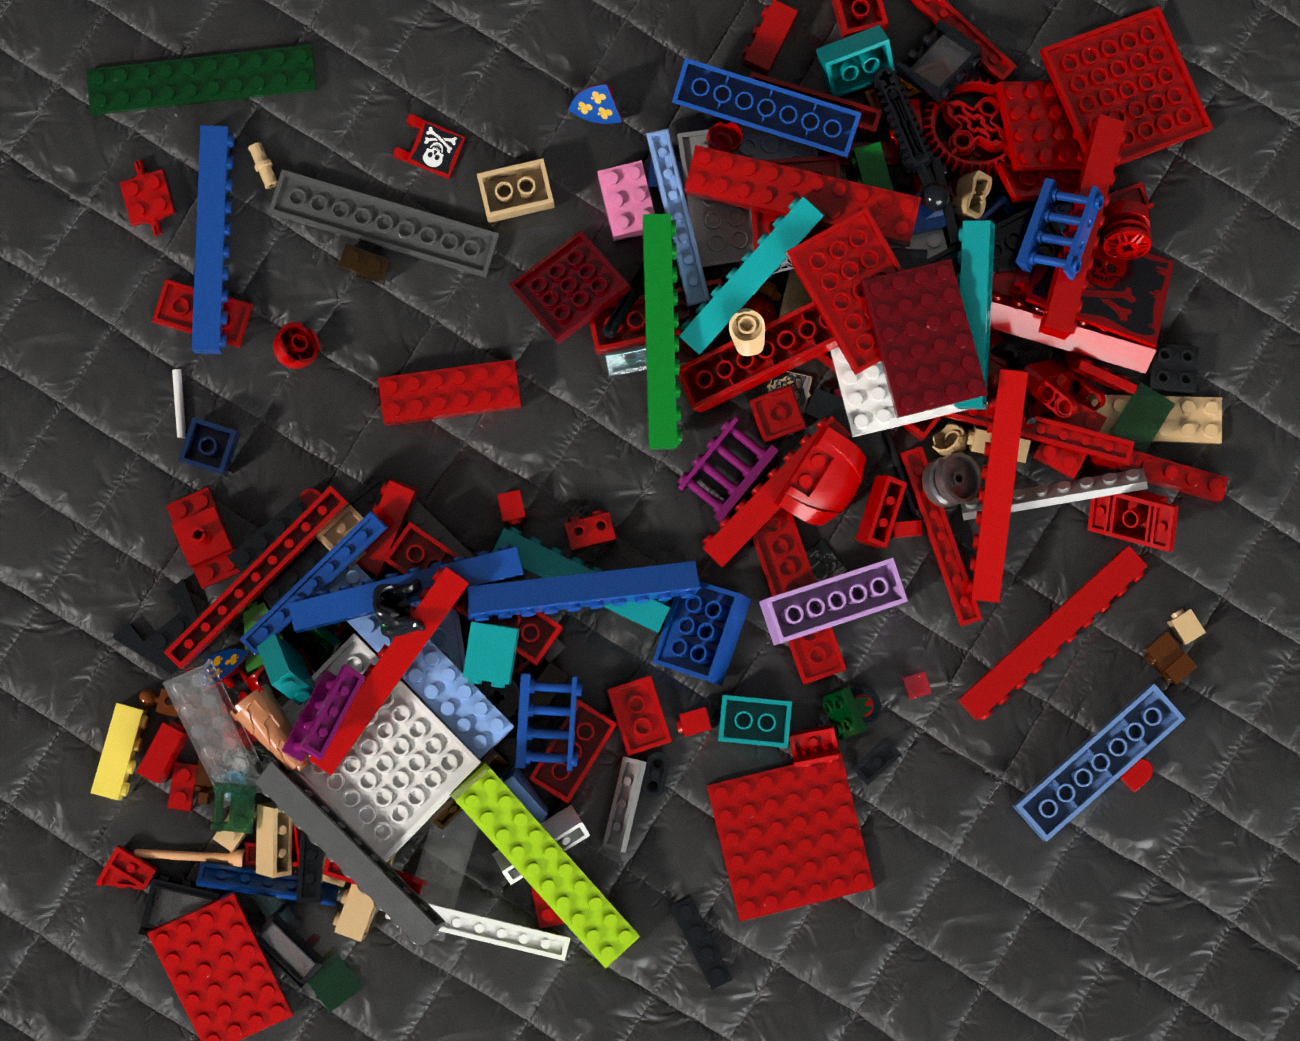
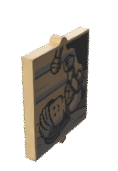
M787 371L771 379L770 384L767 385L768 393L792 385L801 413L804 414L807 399L811 396L809 390L812 377Z

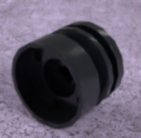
M512 679L509 685L505 684V688L492 687L491 682L482 681V684H475L481 693L507 719L513 717L519 710L520 687L515 680ZM496 691H499L500 695L504 696V700H500L499 704L492 700V696L496 695Z

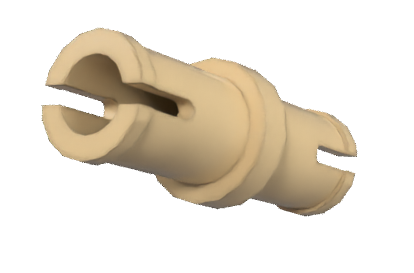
M257 142L250 145L248 150L256 164L254 168L256 172H259L265 189L276 187L278 180L272 170L273 164L267 158L262 143Z

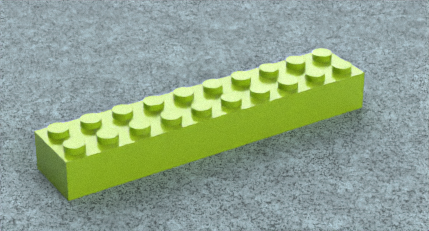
M486 763L450 794L605 969L640 937Z

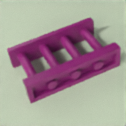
M736 416L733 420L727 419L720 428L723 430L722 434L718 438L714 436L706 446L709 450L703 456L700 453L692 463L695 466L690 473L685 471L677 481L680 483L678 489L681 492L687 486L714 508L713 511L716 512L713 518L719 523L725 519L779 451L773 445L769 449L766 447L762 448L735 426L739 421V418ZM729 433L757 455L756 458L759 461L754 467L751 464L748 466L721 444ZM714 451L743 473L742 476L745 478L740 484L737 482L734 484L707 462ZM700 468L728 490L727 493L731 496L726 502L723 500L719 501L692 479Z
M347 664L342 665L337 676L328 670L323 671L286 740L282 752L298 762H302L307 753L318 760L322 759L366 676Z

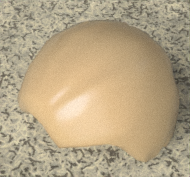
M948 423L944 429L933 436L934 445L932 448L943 456L962 453L967 446V433L963 426Z

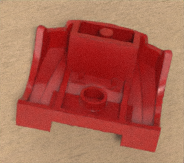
M824 424L774 503L808 524L823 526L839 515L854 498L862 481L866 461L865 455L858 445Z

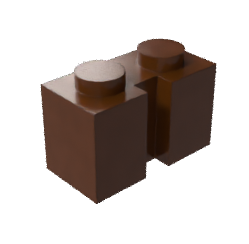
M1168 631L1162 632L1142 649L1145 653V660L1151 666L1155 665L1160 670L1159 676L1167 684L1177 685L1198 667L1187 653L1183 652Z

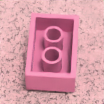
M642 160L597 171L613 241L616 242L643 235V214H655Z

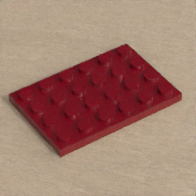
M951 259L860 282L896 418L988 395Z

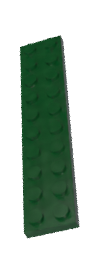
M311 44L86 69L90 114L92 116L317 91Z

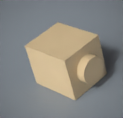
M1181 608L1172 613V619L1167 621L1181 645H1187L1206 633L1191 609L1184 611Z

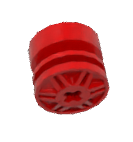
M1122 200L1109 204L1103 209L1102 214L1105 215V220L1102 225V245L1104 252L1109 257L1118 260H1131L1145 255L1150 250L1149 209L1143 203L1133 200Z

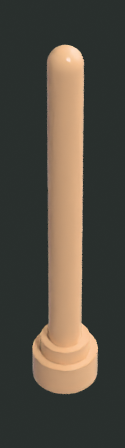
M136 849L134 851L135 855L147 859L224 862L233 865V867L244 868L245 866L243 865L245 852L243 849H235L233 852L230 851V853Z

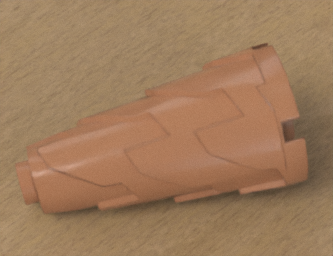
M268 684L261 686L263 688L261 692L257 689L240 701L234 707L236 710H231L230 714L235 721L238 720L242 726L254 735L268 751L270 750L286 769L291 770V772L296 770L299 773L309 765L307 762L309 758L308 753L302 762H298L282 752V748L293 727L274 696V691Z

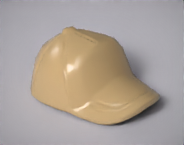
M745 308L738 310L729 321V332L735 348L743 356L757 355L764 348V320L753 309Z

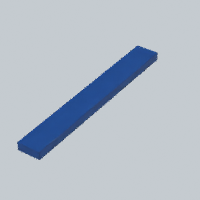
M373 510L370 511L240 638L241 642L257 656L259 654L258 645L274 633L279 635L292 622L288 603L294 602L293 599L296 597L307 596L308 599L316 597L317 592L324 591L388 526Z

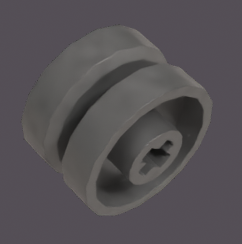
M953 453L945 457L933 459L927 463L923 470L922 484L927 498L934 505L944 508L967 503L976 498L981 488L982 479L977 463L969 455Z

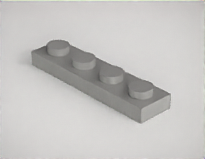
M623 756L602 847L626 853L647 762Z

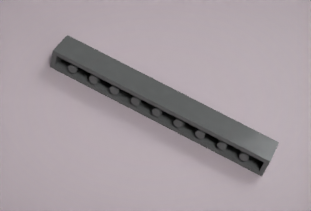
M279 760L272 761L255 782L260 787L262 794L270 797L276 803L278 810L286 813L292 819L294 826L303 830L308 835L310 842L319 846L325 852L326 858L335 862L341 868L342 874L347 878H351L357 884L359 891L368 895L374 901L375 907L380 911H384L390 917L392 924L401 928L407 934L410 942L418 946L428 943L446 921L295 771L291 772V770L286 769Z

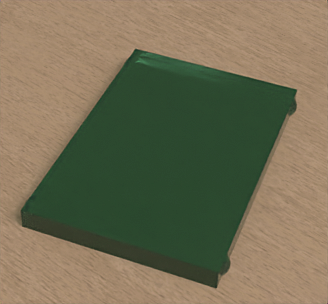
M1140 382L1135 394H1132L1115 424L1110 428L1109 433L1115 437L1134 441L1133 448L1145 453L1170 411L1174 408L1175 403Z

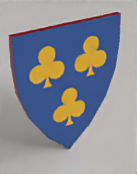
M607 83L590 86L582 90L572 100L568 111L576 116L594 123L614 124L623 122L612 96L613 90Z
M228 649L204 658L203 691L222 681L228 688H233L236 682L231 676L243 671L242 664L250 653L242 649Z

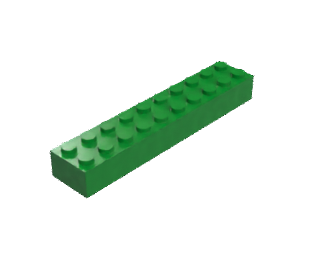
M643 214L649 450L677 449V444L682 443V431L677 429V421L681 420V406H676V398H680V383H676L675 375L680 373V360L675 359V352H679V336H674V329L679 327L678 313H674V306H677L678 289L673 290V283H677V266H672V260H676L677 257L676 243H672V237H675L676 220H671V214Z

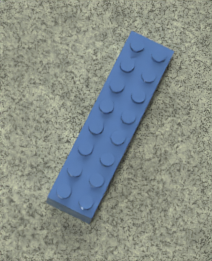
M1148 684L1012 806L1043 841L1047 842L1183 722L1185 717L1155 684Z

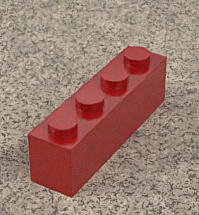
M395 478L389 480V482L385 481L380 491V494L383 495L380 503L376 502L372 510L388 528L365 550L366 554L356 563L359 567L377 575L384 571L387 563L383 559L396 542L419 489Z

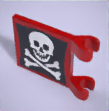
M409 114L406 119L407 125L418 128L420 131L411 153L395 147L393 157L449 179L466 137Z

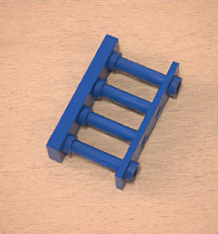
M1045 178L1016 259V263L1022 271L1031 272L1036 263L1063 268V272L1068 279L1074 281L1076 273L1080 271L1081 258L1098 210L1102 208L1104 202L1103 195L1097 186H1092L1091 192L1087 196L1063 192L1054 179ZM1060 200L1086 206L1082 217L1053 212L1056 202ZM1051 221L1078 226L1074 238L1046 233V229ZM1046 242L1071 248L1067 259L1038 254L1041 244Z
M521 674L515 768H526V764H530L531 761L567 763V771H573V766H577L578 752H574L577 696L582 695V682H578V677H572V684L536 682V679H532L531 674ZM535 691L571 693V707L534 705V703H530L531 693H535ZM534 715L570 717L569 731L533 729V726H529V717ZM532 738L569 740L568 754L531 752V750L527 749L528 740H532Z

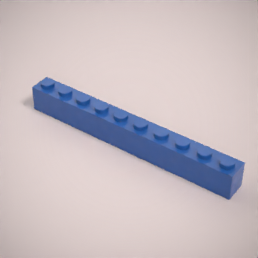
M200 125L192 350L195 354H222L223 348L227 346V335L223 334V325H227L228 314L227 311H224V303H228L229 297L228 289H225V280H229V267H226V258H230V245L227 244V236L231 235V223L227 222V217L232 212V202L228 200V191L232 192L233 188L232 178H229V169H233V156H230V147H234V134H231L228 126Z
M511 544L499 547L497 552L489 553V550L475 553L476 557L467 559L466 556L454 558L453 563L444 565L443 561L430 564L429 569L421 570V567L407 570L408 574L399 576L398 573L385 575V580L376 582L375 579H368L362 581L361 586L344 585L339 587L337 592L330 593V590L317 592L316 597L308 599L307 596L296 597L293 599L294 602L288 603L294 631L300 633L375 614L372 595L374 589L380 584H395L398 586L411 583L414 579H419L422 583L421 588L406 597L409 605L420 603L422 600L418 598L425 587L429 589L435 582L432 577L439 567L444 570L446 566H449L470 581L468 586L495 584L524 577L518 548H512Z
M691 561L468 586L465 591L468 619L475 620V622H485L489 618L494 617L505 620L512 618V615L521 614L522 617H530L537 612L554 614L558 610L563 609L574 612L580 610L581 607L599 609L607 604L623 606L627 602L633 601L636 604H643L649 602L650 599L667 601L677 596L687 599L693 597L698 592L700 584L696 562Z

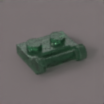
M222 782L214 783L213 821L210 823V830L215 832L229 831L252 834L257 786ZM224 793H231L229 822L222 821Z

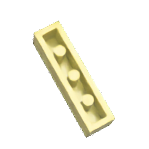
M116 703L91 789L92 794L114 800H122L123 796H127L130 783H127L129 774H133L136 766L134 756L136 751L139 752L143 741L140 735L142 729H146L149 721V716L146 715L148 710Z

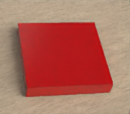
M792 385L748 400L763 443L807 428Z

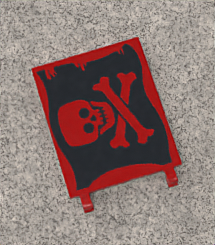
M1099 235V243L1092 252L1094 262L1086 275V278H1089L1086 290L1082 291L1080 298L1083 300V305L1080 312L1076 313L1075 319L1155 348L1157 346L1174 262L1148 252L1136 259H1114L1104 252L1103 239ZM1055 266L1033 268L1029 283L1023 277L1016 276L1014 283L1011 284L1010 292L1016 295L1026 294V302L1045 308Z

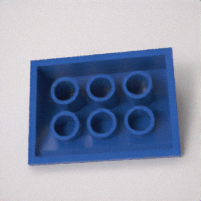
M699 581L700 588L693 597L682 599L681 596L674 597L652 663L722 686L751 599L740 593Z

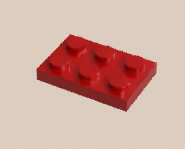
M651 676L607 689L628 756L672 742Z

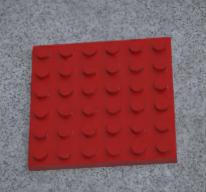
M1160 6L1044 47L1039 51L1084 155L1093 121L1099 114L1126 122L1124 130L1127 131L1124 143L1120 144L1119 151L1122 154L1119 163L1115 167L1214 129Z
M839 753L840 758L831 763H813L805 768L800 766L794 767V764L706 785L739 921L875 888L841 753Z

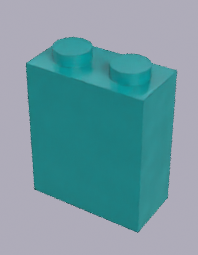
M471 621L462 677L468 678V683L482 684V681L491 682L492 687L505 688V684H511L520 628Z
M274 633L257 646L258 652L271 685L300 706L309 699L315 684L302 653Z

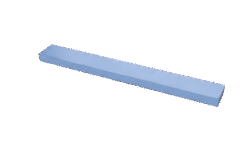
M669 129L646 133L665 214H671V220H676L675 237H672V243H676L677 247L676 261L687 307L698 306L703 302L709 303L708 289Z

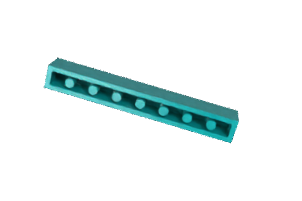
M805 196L801 199L796 197L788 206L791 211L785 217L781 214L772 224L775 229L770 234L765 232L757 241L759 247L754 252L750 249L741 259L744 262L739 269L734 267L726 276L728 279L723 287L719 284L710 295L713 298L708 304L703 302L696 309L695 312L698 315L693 321L688 319L681 326L680 330L682 333L679 337L699 355L726 327L732 316L743 308L787 258L786 251L799 245L825 216Z
M991 220L963 221V227L959 228V241H962V250L958 251V264H961V272L957 274V282L988 391L995 224ZM987 396L956 403L954 407L958 409L987 410Z
M510 527L509 530L503 529L492 553L497 552L499 547L510 544L512 548L517 547L522 568L542 578L603 571L593 566L592 570L585 567V562L574 556L570 560L563 556V551L553 546L549 550L543 547L544 542L531 536L530 540L522 537V531ZM650 599L649 602L643 604H636L633 601L627 602L623 606L604 605V608L656 633H659L670 610V607L666 606L668 601H658V599Z

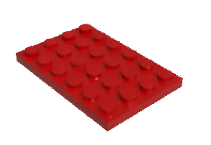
M866 207L785 253L855 375L881 361L860 282L903 271Z
M235 892L147 931V935L200 1041H239L293 1016V1011Z

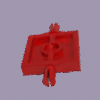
M143 160L135 161L133 163L137 175L131 179L119 182L131 226L151 224L153 236L162 235L163 232L159 221L167 216L176 214L165 171L161 169L148 173L145 172Z

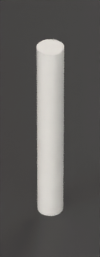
M181 369L172 370L177 438H186Z

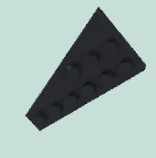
M1036 204L995 224L993 274L1021 270L1016 263V259ZM1051 221L1047 226L1046 233L1063 236L1057 224ZM962 242L928 258L927 265L951 259L957 278V274L961 272V264H958V251L962 250ZM1044 242L1041 244L1038 254L1058 257L1061 245ZM1036 263L1033 266V268L1045 267L1049 265Z

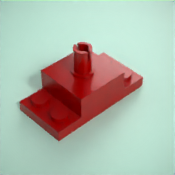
M209 487L166 505L173 522L171 526L189 567L193 568L201 589H206L241 573L227 557L236 548Z
M1141 490L1092 498L1087 530L1170 552L1174 548L1179 506L1166 503L1167 497Z

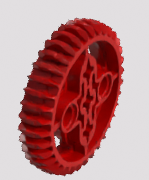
M971 76L968 82L965 81L962 85L959 84L954 89L952 95L947 100L944 99L939 105L932 99H930L931 102L926 104V109L923 112L924 118H922L923 134H925L924 137L927 139L926 145H930V150L933 151L934 157L940 156L941 162L945 163L946 168L948 166L951 168V174L957 170L959 171V177H961L963 173L969 174L980 170L989 176L991 172L996 176L998 174L999 162H1011L1005 132L1000 126L995 124L1001 115L995 84L998 81L992 85L990 84V78L986 82H982L981 76L977 81H974ZM965 94L986 96L980 99L973 108L960 100L949 101L954 97ZM983 109H989L992 113H986ZM939 111L943 113L942 117L945 125L954 131L948 140L950 152L941 144L936 134L935 121ZM957 142H963L966 144V146L961 147L957 144ZM976 147L989 155L1002 153V155L995 159L982 162L963 159L973 153Z

